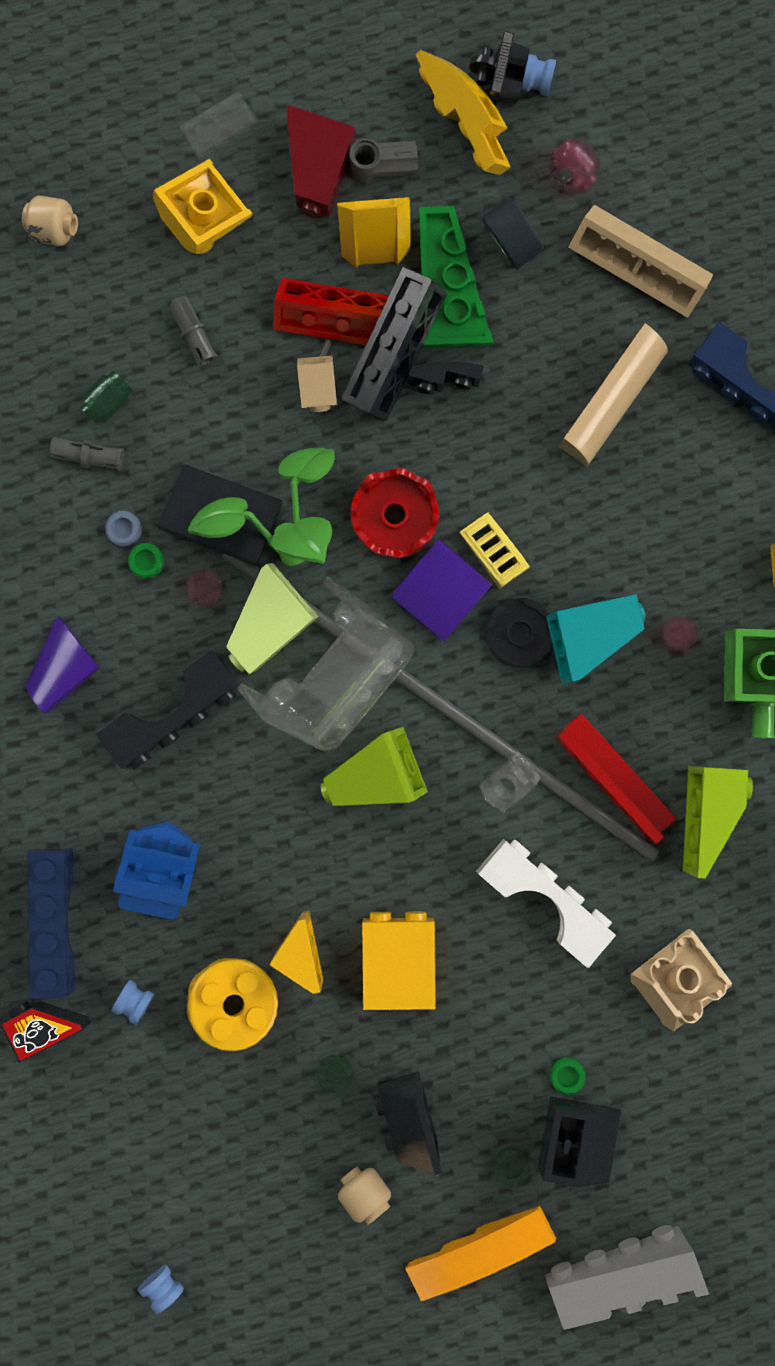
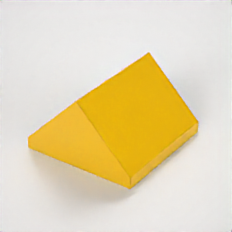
M304 911L276 951L269 965L312 994L321 992L323 975L310 911Z

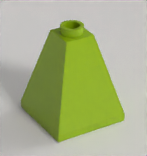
M404 727L380 735L323 779L324 783H321V792L327 803L332 802L333 806L409 803L427 793Z

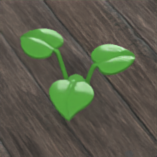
M308 448L291 453L282 460L279 465L281 478L292 479L290 486L293 523L279 525L275 529L274 535L270 534L252 512L246 511L248 508L246 500L234 497L216 500L199 511L189 526V535L197 534L207 538L226 537L238 531L244 525L245 520H249L267 539L269 546L279 553L284 565L294 566L303 561L324 564L327 547L332 537L331 524L328 520L318 517L300 520L297 487L300 481L312 483L325 476L333 466L335 460L334 450L331 448Z

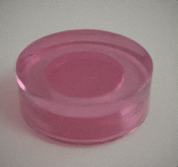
M199 570L193 573L187 582L189 597L199 605L208 606L214 604L219 600L223 592L220 578L209 570Z
M686 616L669 618L664 622L660 631L663 644L673 651H683L690 648L695 643L698 635L695 623Z

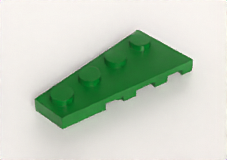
M454 206L419 207L421 275L432 279L448 292L423 344V349L493 347V338L491 331L488 329L484 307L479 298L472 267H470L465 242Z

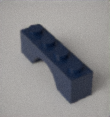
M718 322L689 361L688 365L693 368L692 373L699 380L706 383L711 381L720 387V393L730 402L738 403L739 401L750 409V416L760 423L768 422L775 427V391L762 387L750 375L745 358L748 342L721 322Z
M73 848L37 849L28 852L29 998H66L75 991V953L71 948L68 929L69 901L74 885Z

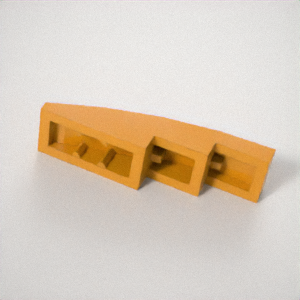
M538 1206L487 1223L477 1228L475 1234L451 1241L443 1245L439 1252L411 1261L405 1269L420 1300L424 1301L487 1277L555 1243L556 1237L541 1207Z

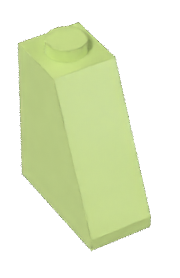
M273 563L266 564L261 568L226 646L232 653L229 655L231 662L240 671L246 670L249 674L258 670L318 618V615Z

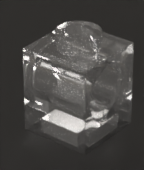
M517 751L487 776L479 787L483 791L485 800L491 806L497 807L504 813L533 790L541 777ZM501 778L512 781L515 790L506 789L501 783Z

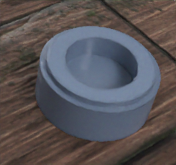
M118 511L108 518L105 531L111 542L121 547H128L139 540L142 526L139 519L131 512Z

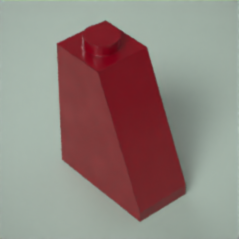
M288 105L287 121L296 205L303 214L309 217L320 218V215L329 218L349 162L350 148L356 142L355 127Z

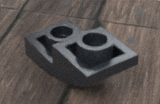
M437 362L420 365L410 369L408 384L414 385L413 389L416 392L426 395H433L434 391L442 392L445 379L450 380L451 385L455 388L470 390L472 386L479 387L484 366L465 362Z

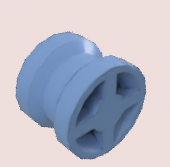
M529 54L521 91L537 90L542 96L548 97L556 60L549 58L546 61L538 60L536 55Z
M129 980L117 998L111 1012L116 1015L124 1014L129 1017V1022L136 1026L155 994L149 990L143 992L137 988L135 982Z
M166 1264L147 1277L138 1288L141 1296L148 1297L151 1301V1309L155 1314H159L169 1307L184 1290L179 1281H174L170 1277L171 1270Z

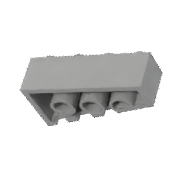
M670 1225L660 1226L652 1231V1236L641 1240L635 1237L625 1239L618 1244L619 1248L608 1252L604 1250L592 1251L585 1256L584 1261L573 1265L569 1262L557 1264L551 1269V1273L545 1275L563 1330L609 1319L612 1315L611 1311L616 1309L628 1314L642 1311L645 1303L652 1300H662L663 1305L678 1302L677 1294L693 1290L696 1297L709 1295L694 1251L679 1226L673 1228Z

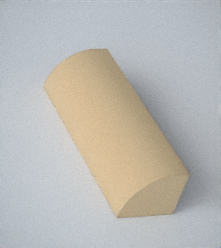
M596 205L586 214L568 247L687 318L713 276L712 273Z
M647 324L643 325L559 446L585 466L590 464L668 352L663 339Z

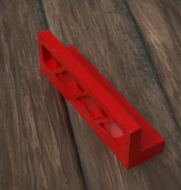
M282 278L274 300L273 330L367 345L389 295ZM287 291L300 293L301 295L288 294ZM326 298H330V299H336V300H335V301H330V300H325V299H326ZM359 304H366V305H370V306H369V307L360 306Z
M580 713L554 738L649 842L657 844L664 838L661 832L677 818Z

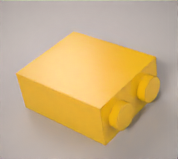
M423 911L405 912V918H391V912H371L370 918H363L362 921L363 1010L436 1009L434 919L427 918V912Z

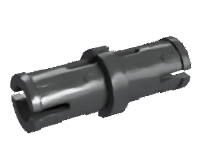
M53 437L50 445V458L53 460L78 463L83 468L95 466L116 471L122 470L125 455L122 448L97 445L92 440L80 442Z

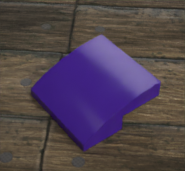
M439 539L398 586L391 597L445 641L493 584Z

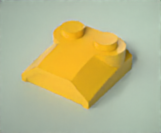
M210 159L153 191V200L161 219L182 246L194 254L208 252L213 247L214 241L252 216L250 209L245 207L213 166V162Z

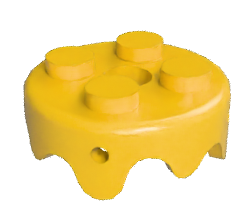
M238 958L218 959L197 973L192 979L188 989L187 1016L197 1035L211 1047L223 1051L247 1049L263 1039L274 1024L278 1010L277 991L271 978L255 963L247 959ZM230 995H239L243 1000L241 1011L235 1015H229L223 1009V1003Z

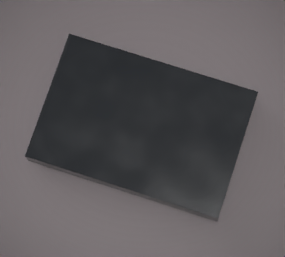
M184 464L158 523V529L258 566L267 544V539L251 521L245 520L244 525L238 531L221 538H207L197 534L189 535V526L197 513L208 504L219 499L234 497L246 500L248 504L246 511L252 512L271 534L283 500Z

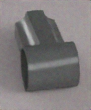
M359 139L350 148L349 174L353 180L359 183L371 182L374 178L417 175L418 152L415 141L376 143L371 139ZM365 157L370 159L372 163L370 165H361L356 160Z

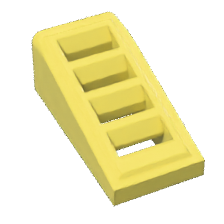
M489 512L459 532L499 589L529 569L530 566ZM488 525L491 531L475 541L472 535ZM496 536L499 542L484 552L481 546ZM504 547L507 553L492 563L489 557ZM512 559L515 565L501 574L497 568Z

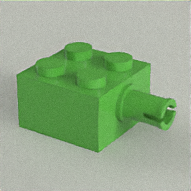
M733 629L725 632L724 702L749 703V706H753L751 738H775V630Z

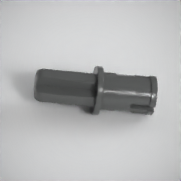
M181 296L172 300L170 309L182 332L180 338L186 340L197 366L202 367L210 363V358L212 361H215L218 356L214 352L205 333L206 325L200 323L189 299L186 296Z

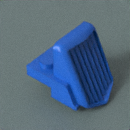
M170 822L146 826L138 831L130 829L113 892L120 893L119 907L132 912L166 919H176L180 906L186 907L200 844L193 843L188 835Z

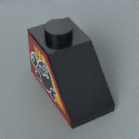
M27 1000L8 1010L10 1017L0 1025L20 1063L84 1030L91 1021L88 1016L42 1001L30 1006Z

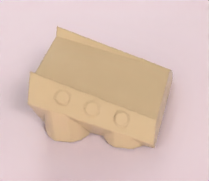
M687 929L631 973L632 984L636 986L660 1018L662 1024L672 1031H675L685 1023L697 1022L702 1017L703 1008L713 1000H719L723 997L726 990L732 986V982L691 929Z

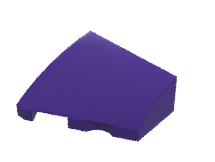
M61 617L54 621L26 683L28 693L43 713L51 712L73 694L80 684L101 668Z

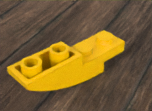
M422 50L417 52L415 55L421 66L419 73L424 82L433 91L435 108L443 117L459 121L458 124L461 132L470 140L475 150L473 158L482 171L501 175L511 168L497 139V136L505 131L507 126L488 95L471 77L452 63Z

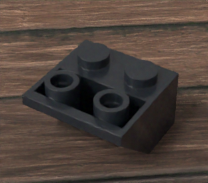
M550 1096L538 1163L542 1180L574 1187L608 1183L621 1110Z

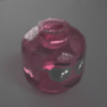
M570 137L549 156L552 160L549 165L550 173L564 191L568 193L574 192L578 188L584 193L599 179L595 173L600 168L601 161L583 139L573 141Z

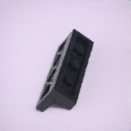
M402 268L345 389L342 400L380 419L388 420L409 376L410 369L413 367L448 292L430 278L407 268Z

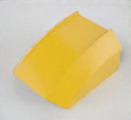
M409 197L337 203L341 255L355 268L364 264L395 262L398 265L409 253L411 237Z

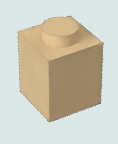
M333 356L298 358L297 370L301 407H309L311 412H322L329 410L330 405H337Z

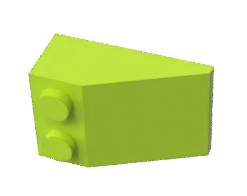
M688 766L683 872L697 878L706 879L746 809L747 799H751L753 782L748 777V770Z

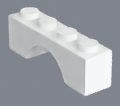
M503 839L476 872L505 898L520 891H537L550 897L555 903L560 916V929L557 941L589 968L616 936L608 929L612 922L597 909L592 914L581 906L585 899L569 885L563 890L554 883L558 876L542 862L536 867L526 859L530 852L514 839L509 844Z

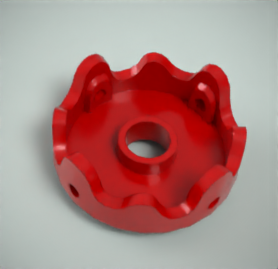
M403 468L369 474L361 482L351 503V521L359 541L369 551L389 559L412 556L422 550L433 537L439 520V508L432 485L425 478ZM391 506H399L404 510L405 518L399 524H391L385 519V511Z

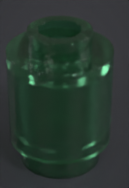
M112 370L107 376L103 374L80 397L84 402L80 408L95 423L99 419L106 423L129 400L127 396L133 390Z

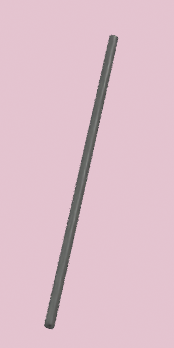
M226 554L222 555V559L256 581L261 568ZM307 602L318 615V618L313 622L645 858L651 862L656 858L659 853L656 847Z

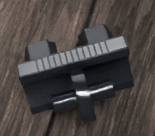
M507 31L503 33L496 59L492 58L493 49L485 47L483 48L482 55L473 56L469 64L471 72L477 75L476 83L478 85L484 86L486 85L487 78H492L488 97L495 107L498 101L512 104L517 103L523 80L505 76L506 69L523 73L530 51L529 48L512 43L514 33Z

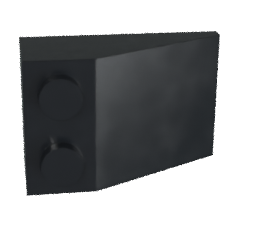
M420 1072L378 1082L379 1093L374 1094L373 1098L378 1116L385 1115L388 1125L387 1129H383L388 1152L394 1150L397 1162L434 1175L442 1173L438 1138Z

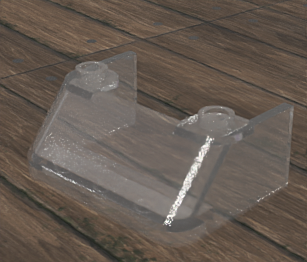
M327 577L323 583L341 600L333 616L335 624L343 630L339 637L301 683L292 679L280 680L271 687L266 695L242 683L237 688L264 722L321 751L333 750L346 739L408 664L414 654L413 643L362 599Z

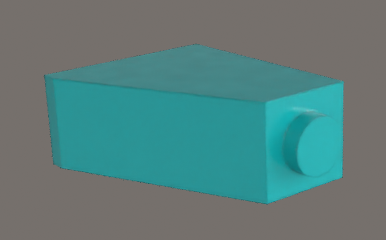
M637 594L560 610L546 616L561 683L567 684L582 679L645 629L643 624L645 621V611L642 604L638 602Z

